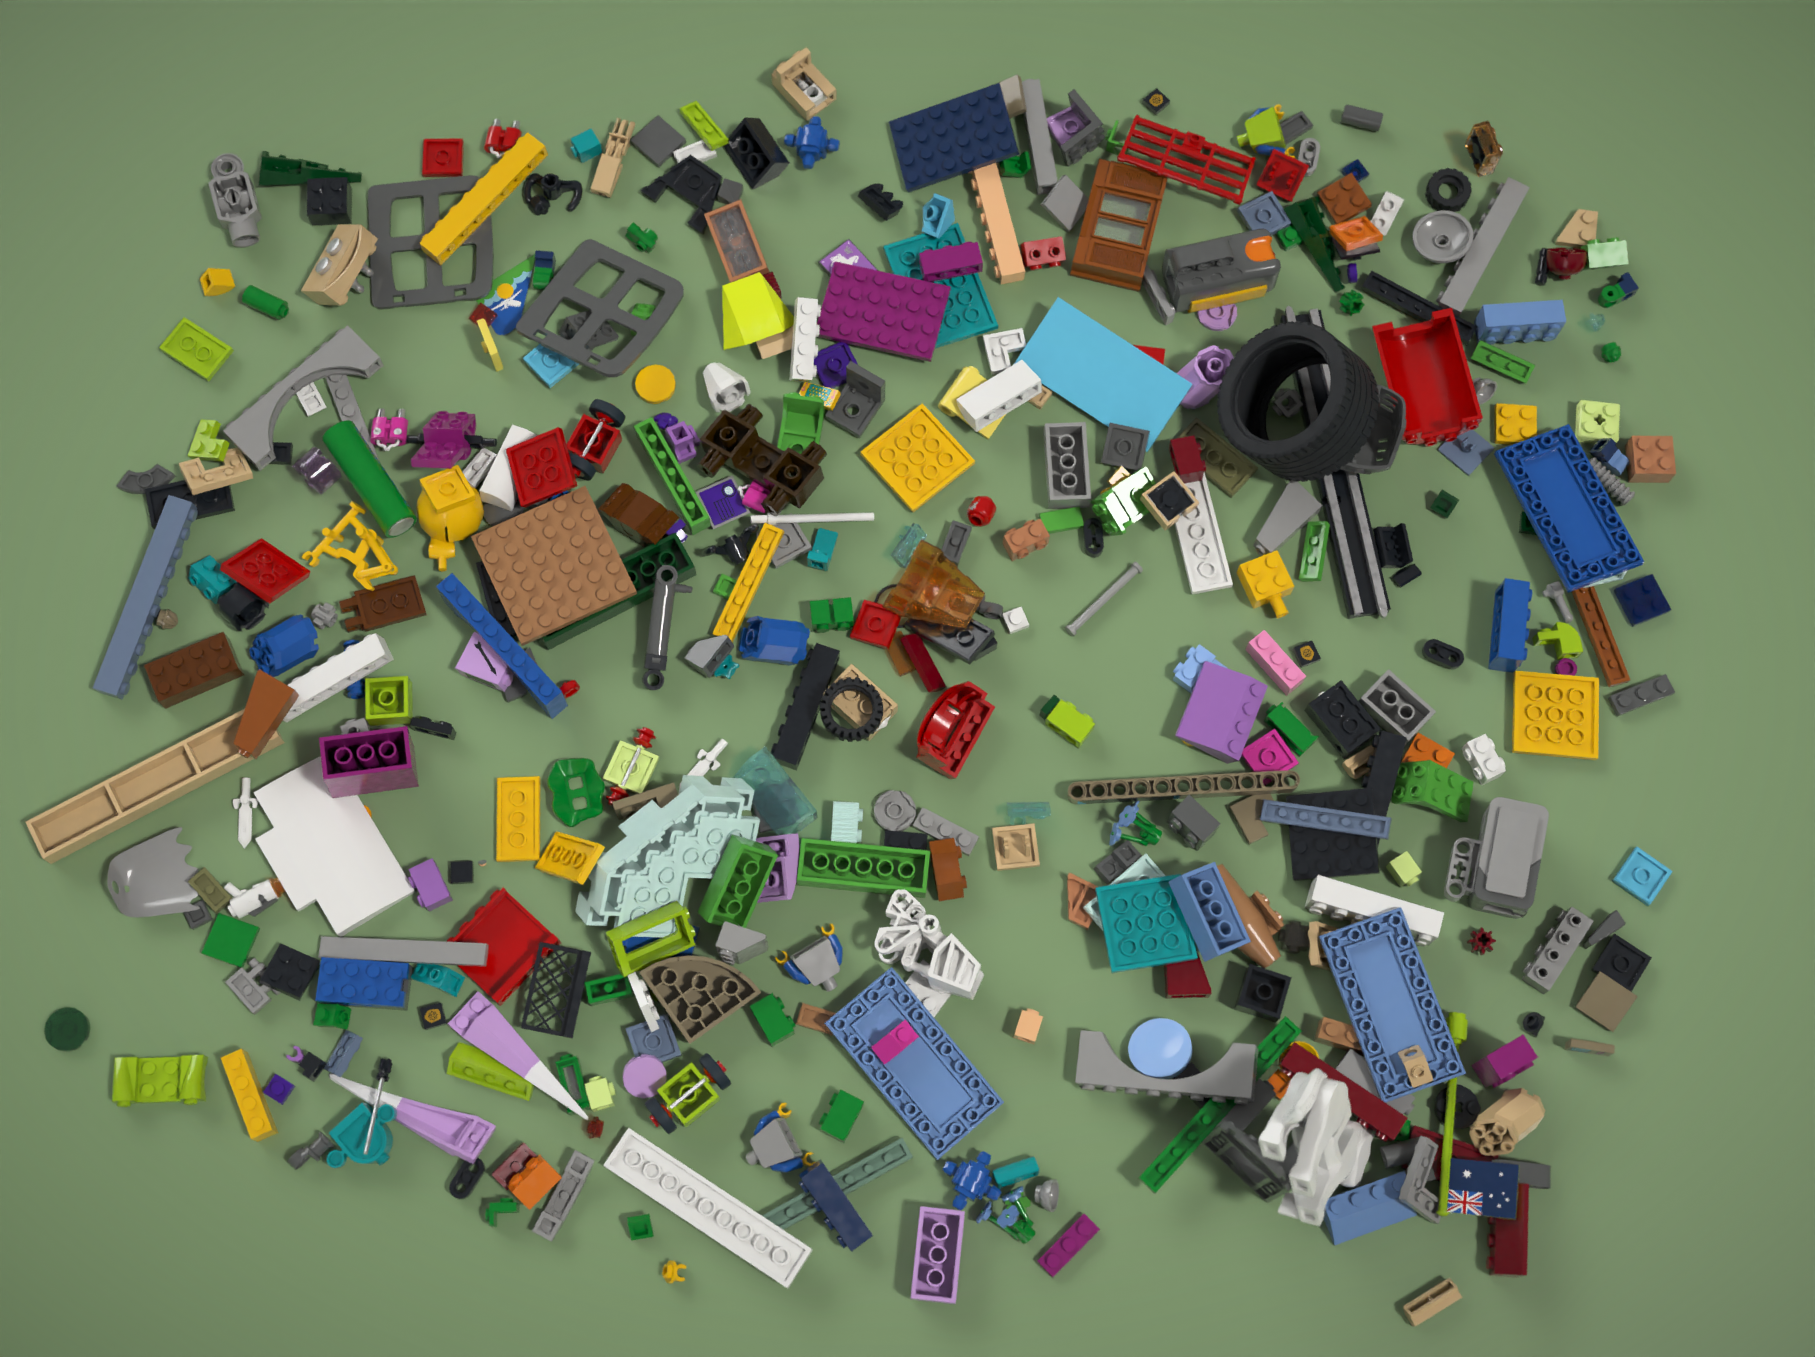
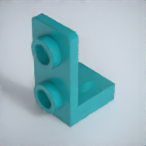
M822 528L818 529L812 551L808 553V567L828 571L838 537L837 532Z
M417 963L411 979L436 987L451 996L457 997L465 977L450 968L438 964Z

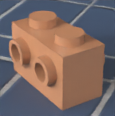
M1041 519L1036 521L1030 520L1017 530L1013 528L1007 531L1003 538V546L1011 561L1026 557L1035 550L1045 548L1049 543L1050 535Z

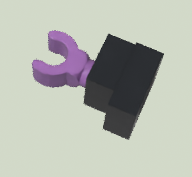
M293 1046L298 1052L297 1056L292 1058L287 1055L286 1057L292 1062H298L299 1066L305 1069L302 1074L314 1082L327 1063L311 1052L304 1056L301 1048Z

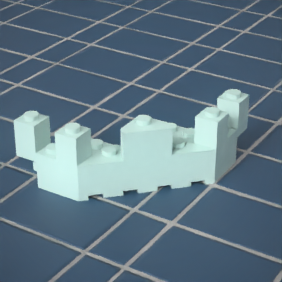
M683 775L679 795L662 809L651 800L618 826L626 837L608 852L601 853L588 876L592 881L590 892H579L575 912L586 925L607 926L608 917L616 916L614 928L675 901H678L683 906L688 878L712 879L732 834L756 841L760 819L755 816H741L742 810H751L755 790L742 778L722 777L721 786L712 785L703 776ZM674 919L633 937H665L676 931Z

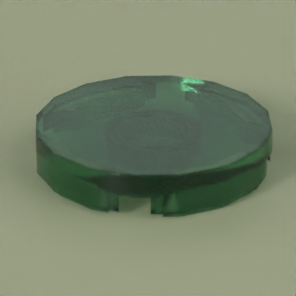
M65 1007L50 1015L44 1032L50 1046L59 1051L70 1052L77 1050L87 1041L91 1027L89 1019L83 1012L76 1008Z

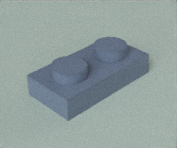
M346 1030L324 1069L341 1078L342 1074L348 1069L349 1062L354 1053L360 1048L363 1038Z

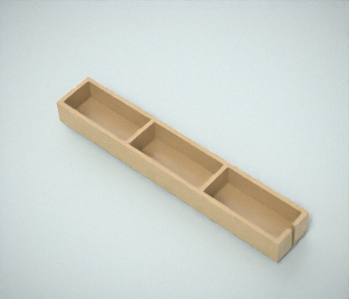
M245 709L26 821V825L42 858L52 864L255 759L251 756L247 759L237 752L238 748L233 744ZM278 729L260 755L285 743Z

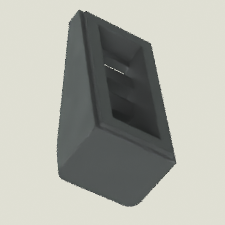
M1617 910L1610 913L1583 944L1584 948L1591 947L1625 926L1626 922Z

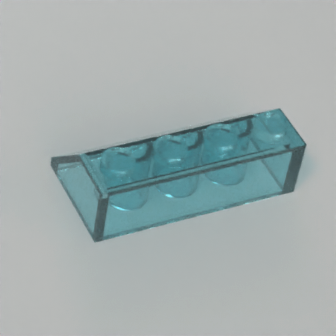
M766 747L751 756L733 777L743 779L755 790L752 804L777 835L796 834L818 818L817 810Z

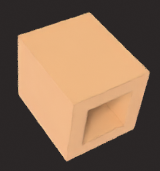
M1033 1009L1022 1010L1013 1038L1034 1045L1043 1016H1040L1039 1012Z

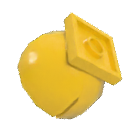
M458 465L419 479L422 491L416 506L418 520L421 528L431 538L446 542L445 527H447L449 542L465 540L478 530L484 516L482 500L478 490L467 481Z

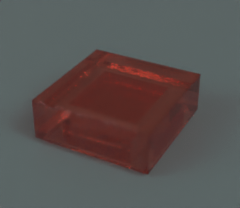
M480 303L469 319L478 325L477 320L484 318L489 328L498 315Z

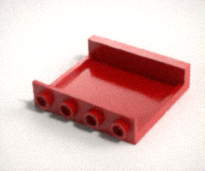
M504 887L501 890H496L490 896V901L485 906L482 905L474 913L475 917L470 922L466 921L459 928L460 932L455 937H450L446 941L486 943L489 945L486 966H457L500 1006L533 973L539 943L543 942L558 946L561 944V941L514 899ZM543 947L541 957L544 961L553 950Z

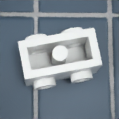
M1486 734L1467 742L1462 747L1463 755L1469 762L1476 779L1479 780L1481 785L1499 778L1506 771L1503 759L1498 757L1493 741Z

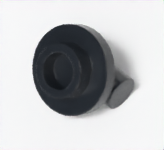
M1532 1012L1524 1018L1523 1028L1529 1032V1035L1537 1037L1544 1024L1545 1017L1537 1012Z

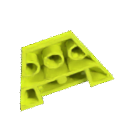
M760 272L722 285L723 350L748 345L783 332L793 326L794 316Z

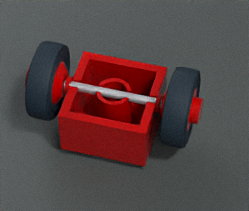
M595 399L589 407V412L596 419L583 414L566 444L575 477L590 481L596 471L604 474L622 441L620 430L616 428L621 427L625 421L624 413L613 404L600 399Z

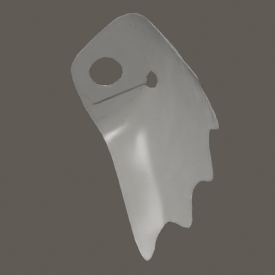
M182 827L171 829L120 853L110 862L107 885L119 911L125 916L150 917L200 909V907L190 904V901L199 895L188 882L196 875L198 868L189 866L185 862V856L191 851L192 846L176 842ZM113 881H115L119 887L118 894L115 893V891L113 890ZM124 886L129 887V892H125Z

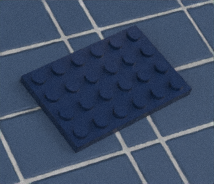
M1000 83L889 121L908 193L1020 155Z

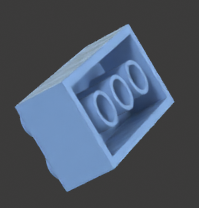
M1563 300L1483 305L1474 320V325L1478 326L1475 330L1477 344L1479 340H1482L1491 345L1498 342L1511 344L1515 341H1523L1525 343L1533 342L1534 340L1552 341L1556 339L1566 323Z

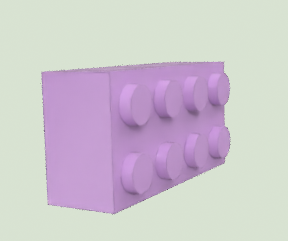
M920 1206L910 1300L956 1304L965 1211Z

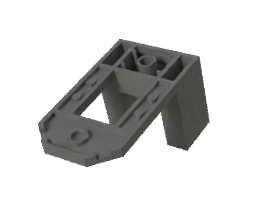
M1259 1079L1255 1083L1254 1102L1248 1101L1247 1105L1236 1104L1202 1143L1266 1203H1269L1292 1189L1289 1174L1297 1162L1298 1153L1294 1141H1292L1286 1148L1283 1162L1262 1156L1258 1139L1253 1135L1249 1136L1243 1132L1276 1095L1271 1083L1267 1080L1262 1081Z

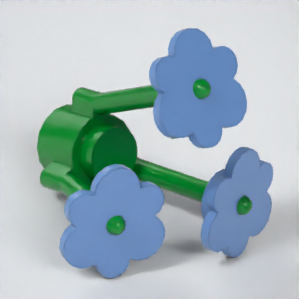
M1139 800L1135 801L1131 806L1127 805L1123 812L1120 813L1118 823H1114L1112 827L1110 846L1115 844L1116 841L1118 842L1120 838L1138 842L1144 846H1147L1148 843L1154 846L1160 840L1162 831L1138 813L1139 808L1137 805L1140 802ZM1134 823L1142 828L1140 831L1142 838L1122 834L1121 829L1118 828L1119 826L1127 827L1129 824Z
M1023 1186L1013 1189L1001 1197L1003 1201H1014L1016 1206L1013 1205L1009 1209H1004L998 1219L991 1215V1201L983 1207L976 1218L978 1224L981 1220H991L1008 1232L1015 1240L1019 1239L1023 1244L1029 1242L1036 1233L1032 1228L1034 1223L1029 1219L1018 1199L1021 1197L1020 1193L1024 1191ZM1017 1208L1019 1209L1025 1221L1019 1220L1018 1222H1016L1017 1217L1019 1215Z

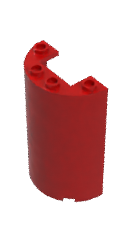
M1452 307L1432 312L1431 320L1395 329L1392 322L1372 326L1388 388L1402 396L1405 401L1406 428L1402 440L1406 444H1425L1426 447H1429L1444 440L1445 442H1451L1456 440L1457 436L1479 427L1483 417Z

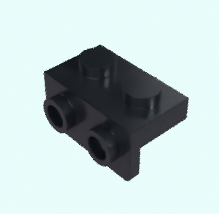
M1400 523L1395 527L1378 526L1373 529L1381 568H1402L1413 562L1405 523Z

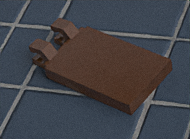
M415 575L373 586L375 588L373 591L368 589L355 591V596H352V598L339 601L343 614L353 612L354 610L357 612V617L344 620L348 633L359 629L368 632L427 615Z

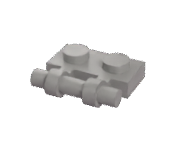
M253 958L249 962V965L253 968L249 973L244 968H241L225 983L255 1015L271 1001V998L267 995L270 990L276 995H279L281 992L265 985L260 987L254 979L257 976L262 977L267 967L263 963H259L256 958Z

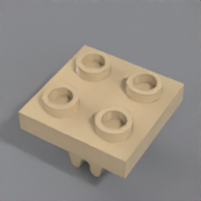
M1035 823L992 828L997 871L1040 866Z
M1318 921L1309 922L1308 938L1310 940V951L1308 956L1310 965L1331 971L1319 936L1338 930V928Z

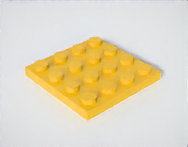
M923 403L860 452V455L913 513L975 464V460Z
M1515 671L1513 673L1512 753L1597 760L1599 678Z

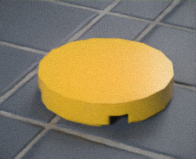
M655 364L647 366L639 372L636 377L635 386L642 400L650 404H660V402L667 401L672 397L675 392L676 383L674 375L668 368Z

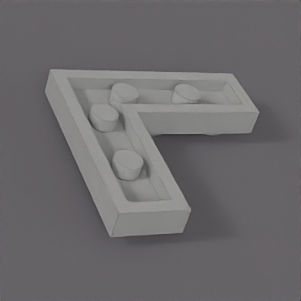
M1420 1136L1414 1149L1411 1164L1408 1166L1404 1184L1400 1189L1399 1199L1431 1223L1439 1224L1441 1216L1436 1213L1438 1211L1439 1198L1424 1188L1438 1145L1428 1137Z

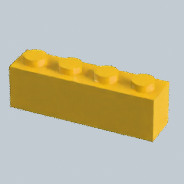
M239 1049L221 1057L250 1138L258 1142L277 1134L276 1125L248 1052Z

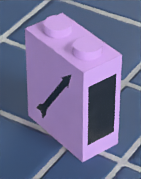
M476 632L472 634L455 667L462 676L503 692L506 691L513 681L514 673Z

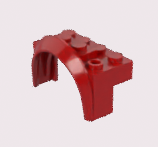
M967 681L954 685L941 694L930 707L919 727L917 734L918 754L916 758L945 777L956 779L995 709L994 705L985 700L988 693L972 682ZM951 704L952 706H954L955 708H957L958 710H960L961 713H959V712H957L956 710L952 709V708L949 707L948 705ZM960 718H961L960 723L958 724V726H957L955 732L953 733V735H952L950 741L948 742L947 746L945 747L946 742H947V740H948V738H949L951 732L953 731L954 727L956 726V724L958 723V721H959Z

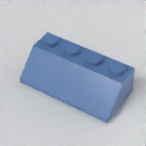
M1215 862L1182 874L1169 881L1204 962L1251 942Z
M1405 1171L1328 1199L1324 1210V1221L1334 1245L1417 1216L1415 1210L1399 1199L1400 1189L1406 1178Z

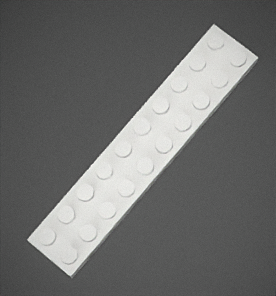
M630 1128L627 1129L603 1165L786 1288L790 1287L813 1249Z

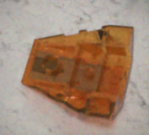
M921 539L912 554L909 566L895 590L892 589L882 607L901 617L966 628L985 593L968 576H965L958 569V566L944 555L940 548Z

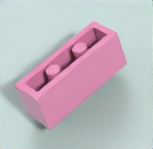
M1265 630L1248 643L1245 650L1286 696L1303 683L1306 675Z

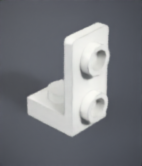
M1388 191L1385 192L1371 220V223L1383 235L1388 233L1405 200Z

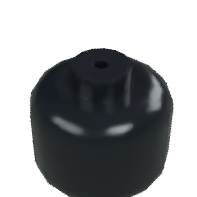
M536 195L531 198L529 209L534 215L539 216L548 213L550 203L544 196Z

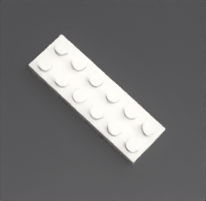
M1204 473L1202 481L1185 483L1199 501L1198 507L1185 517L1180 515L1178 522L1174 524L1192 595L1233 586Z

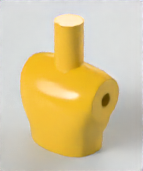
M447 533L446 542L430 537L428 546L429 558L438 559V570L441 572L447 570L446 559L455 557V543L449 542Z

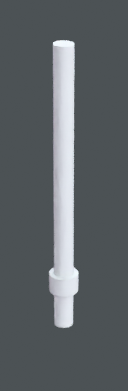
M767 513V515H751V524L767 523L770 525H776V523L874 521V513L792 514L778 516Z

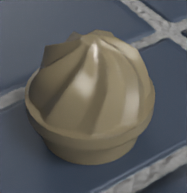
M161 609L157 625L161 626L162 629L174 628L178 624L177 614L170 609Z

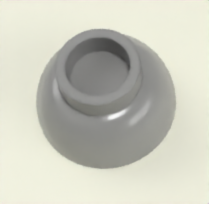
M1478 377L1473 380L1479 405H1482L1494 395L1497 383L1488 378L1481 379Z
M1051 1179L1044 1182L1043 1185H1037L1035 1189V1202L1041 1203L1045 1210L1054 1212L1058 1204L1059 1184L1056 1179Z

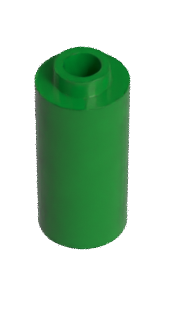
M249 285L243 293L242 302L277 320L285 318L289 312L286 301L253 285Z

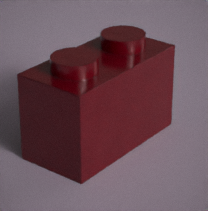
M1195 436L1171 439L1169 452L1175 473L1184 484L1202 481L1203 474L1206 472V464L1204 460H1201V446L1199 442L1196 443Z

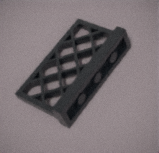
M543 942L539 943L521 1024L522 1029L573 1039L591 956L590 951H582ZM543 947L552 949L557 956L547 964L541 957ZM556 950L564 952L559 955ZM567 953L577 954L576 963L567 968L561 957ZM559 959L565 970L554 977L548 965ZM541 960L544 966L539 968V963ZM574 967V972L572 976L569 970ZM546 968L552 979L541 985L536 978L537 973ZM567 972L572 979L571 985L562 989L556 979ZM554 980L560 992L549 998L543 987ZM535 981H536V983L538 984L539 987L534 990ZM570 988L569 995L567 997L565 991ZM541 989L547 1000L536 1007L532 1001V995ZM563 994L567 1004L558 1011L551 1000ZM549 1002L556 1013L545 1020L538 1009ZM530 1004H532L534 1009L529 1012ZM565 1010L564 1018H562L560 1013ZM537 1011L543 1022L537 1026L526 1025L528 1015ZM558 1015L562 1021L561 1031L551 1030L547 1021ZM545 1024L548 1029L540 1028V1026Z

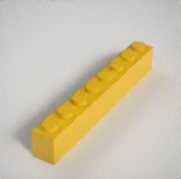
M528 132L520 137L513 148L506 151L502 159L497 164L492 165L489 172L476 182L470 192H466L462 200L457 205L451 207L448 214L436 223L434 229L423 236L420 242L423 252L441 266L548 156L545 145Z

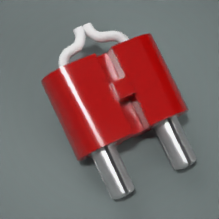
M494 119L493 126H490L487 131L484 145L485 151L497 155V158H502L504 153L511 150L522 136V132L519 130V121H514L512 127H506V130H502V126H500L501 121Z

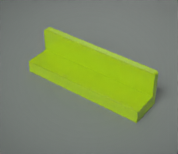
M459 1042L449 1057L448 1075L527 1101L532 1097L534 1088L532 1083L479 1048Z

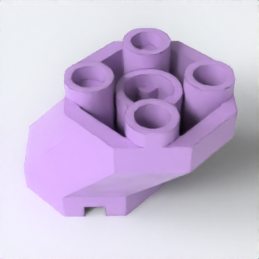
M1212 345L1199 351L1195 358L1177 372L1178 375L1193 384L1180 405L1186 409H1197L1208 404L1210 399L1220 392L1219 387L1220 383H1222V377L1225 375V370L1227 366L1229 367L1232 358L1234 359L1230 350H1222L1218 346Z

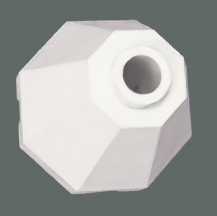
M714 362L706 366L703 375L714 410L720 412V410L723 411L725 409L731 412L743 405L745 402L744 396H749L751 393L747 380L721 363Z

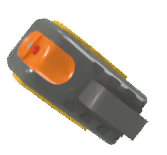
M1256 229L1166 249L1162 264V275L1170 302L1175 308V313L1186 310L1188 313L1264 297L1266 292L1271 291L1275 287L1281 269L1280 260L1275 258V253L1271 248L1272 236L1270 232L1266 229Z

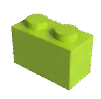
M1061 699L1046 718L1045 725L1077 748H1080L1093 731L1095 723L1089 715L1078 712L1074 704Z

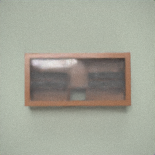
M741 199L704 214L730 282L758 272L762 275L769 273L768 266Z

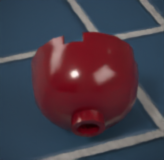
M1549 248L1546 253L1547 266L1552 273L1559 275V279H1571V275L1580 273L1585 267L1587 260V250Z

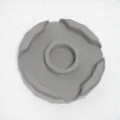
M891 790L883 793L876 800L874 816L878 825L884 830L902 832L908 829L914 822L916 806L912 797L907 793Z

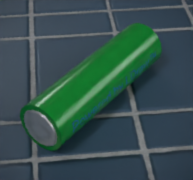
M342 421L330 427L323 435L322 440L386 537L394 538L411 529L416 523L417 517L353 421Z

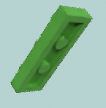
M1479 340L1471 359L1524 383H1527L1535 367V364L1482 340Z
M1314 521L1307 524L1299 579L1302 582L1321 581L1330 527L1327 521Z

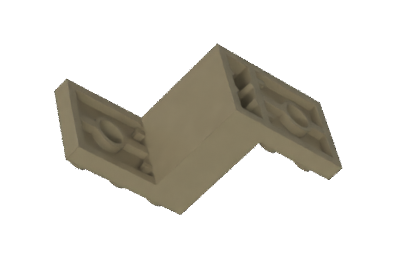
M671 783L612 803L618 819L626 821L651 800L662 809L677 797L678 793L675 784Z

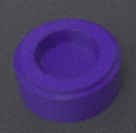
M1348 263L1347 265L1349 283H1357L1356 263Z

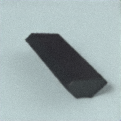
M1412 564L1400 569L1392 578L1394 583L1401 588L1422 575L1416 564Z

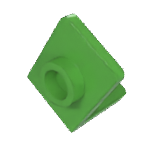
M1118 120L1115 121L1113 129L1108 130L1105 138L1108 141L1106 151L1117 155L1120 154V151L1115 147L1123 148L1124 145L1113 140L1117 132Z
M636 303L631 314L643 320H648L655 310V305ZM631 330V335L635 336L637 333Z

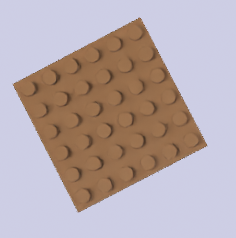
M586 486L471 536L522 646L637 594Z

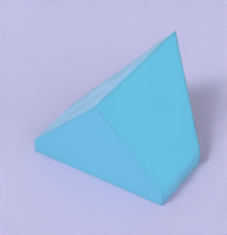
M934 193V196L922 207V232L940 238L955 221L953 200Z

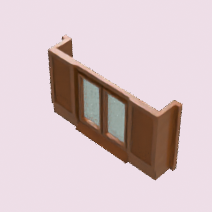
M1099 159L1070 276L1140 291L1167 177L1158 176L1154 172L1137 166Z

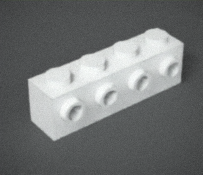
M798 297L795 300L789 381L811 382L812 378L816 377L817 366L813 364L814 357L818 355V345H815V337H819L820 326L816 325L817 317H820L821 305H818V299Z

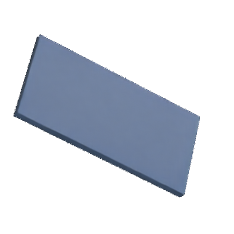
M1401 907L1319 936L1382 1101L1386 1103L1466 1074ZM1419 1045L1427 1060L1433 1081L1413 1088L1398 1052ZM1411 1052L1406 1056H1412L1416 1054V1052Z
M892 967L824 1023L936 1160L942 1157L1004 1103ZM906 1020L919 1037L884 1065L871 1047Z

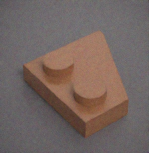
M1069 873L1067 876L1068 921L1088 930L1093 919L1083 907L1096 897L1095 888L1098 886Z

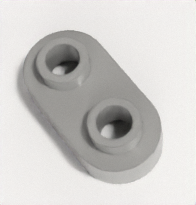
M1313 138L1304 139L1299 149L1297 160L1310 165L1305 176L1312 175L1317 167L1320 144Z

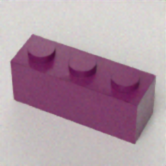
M965 242L958 246L948 245L942 249H928L919 253V265L923 281L934 282L979 273L983 269L978 242Z

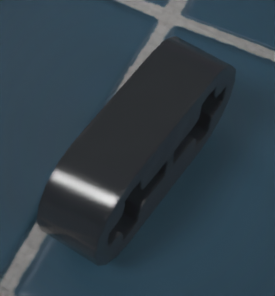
M1089 518L1084 523L1083 528L1084 549L1089 557L1096 558L1102 554L1104 548L1103 527L1101 521L1097 518ZM1090 524H1094L1096 528L1095 535H1092ZM1092 540H1095L1096 547H1099L1097 551L1089 548L1092 545Z

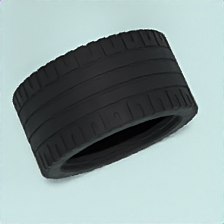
M1292 321L1280 323L1278 326L1274 325L1270 329L1263 330L1262 333L1259 332L1254 338L1248 340V343L1244 344L1241 350L1235 354L1234 359L1232 358L1229 367L1227 366L1226 373L1222 377V383H1220V392H1218V419L1228 441L1236 449L1272 474L1289 481L1306 482L1308 480H1316V478L1321 479L1325 475L1329 476L1334 471L1340 470V467L1348 464V461L1352 460L1355 457L1354 455L1360 452V448L1365 445L1366 439L1371 435V429L1373 430L1374 421L1377 419L1376 413L1379 408L1377 382L1366 362L1327 330L1309 322L1296 321L1294 323ZM1316 364H1327L1331 378L1330 391L1326 404L1319 416L1299 434L1284 440L1270 441L1266 430V415L1270 401L1278 387L1290 375L1302 368Z

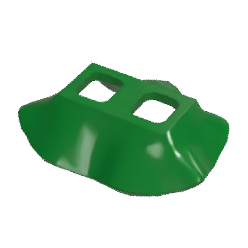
M587 758L557 761L553 765L547 780L548 787L553 793L552 809L555 815L569 827H574L584 820L600 815L603 811L602 796L605 784L597 773L594 762ZM581 777L583 787L571 790L569 780ZM585 797L587 807L575 810L573 800Z

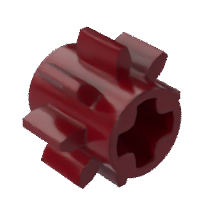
M1483 927L1478 930V934L1472 931L1470 935L1473 939L1467 941L1473 948L1471 952L1480 951L1481 956L1485 954V949L1491 952L1493 948L1490 945L1496 942L1491 937L1492 931L1484 932ZM1479 938H1481V941H1485V944L1483 946L1482 942H1478Z

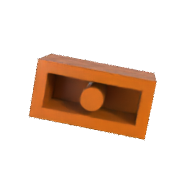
M539 1154L528 1161L526 1168L521 1173H517L511 1178L510 1184L507 1187L530 1210L562 1177Z

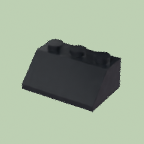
M744 118L728 137V144L724 145V148L752 189H756L775 179L790 164L760 118Z

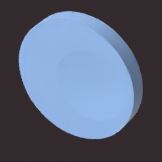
M1166 1018L1152 1019L1141 1024L1132 1034L1128 1045L1129 1057L1136 1071L1158 1079H1171L1182 1073L1191 1060L1193 1050L1191 1039L1185 1028L1176 1021Z

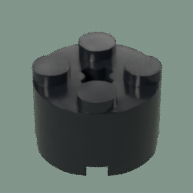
M239 582L226 595L221 596L217 602L220 614L238 631H242L243 628L247 630L254 628L265 617V608H269L268 602Z

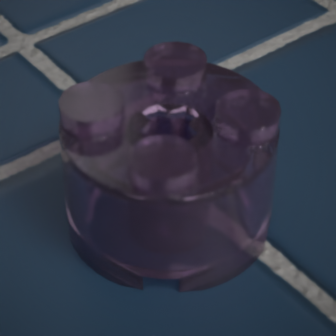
M313 446L292 467L299 475L302 474L306 478L304 481L311 489H315L318 494L322 495L342 476L337 467L328 458L326 459L318 448Z

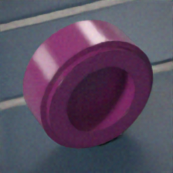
M1568 658L1561 659L1555 666V674L1575 676L1577 673L1576 663Z

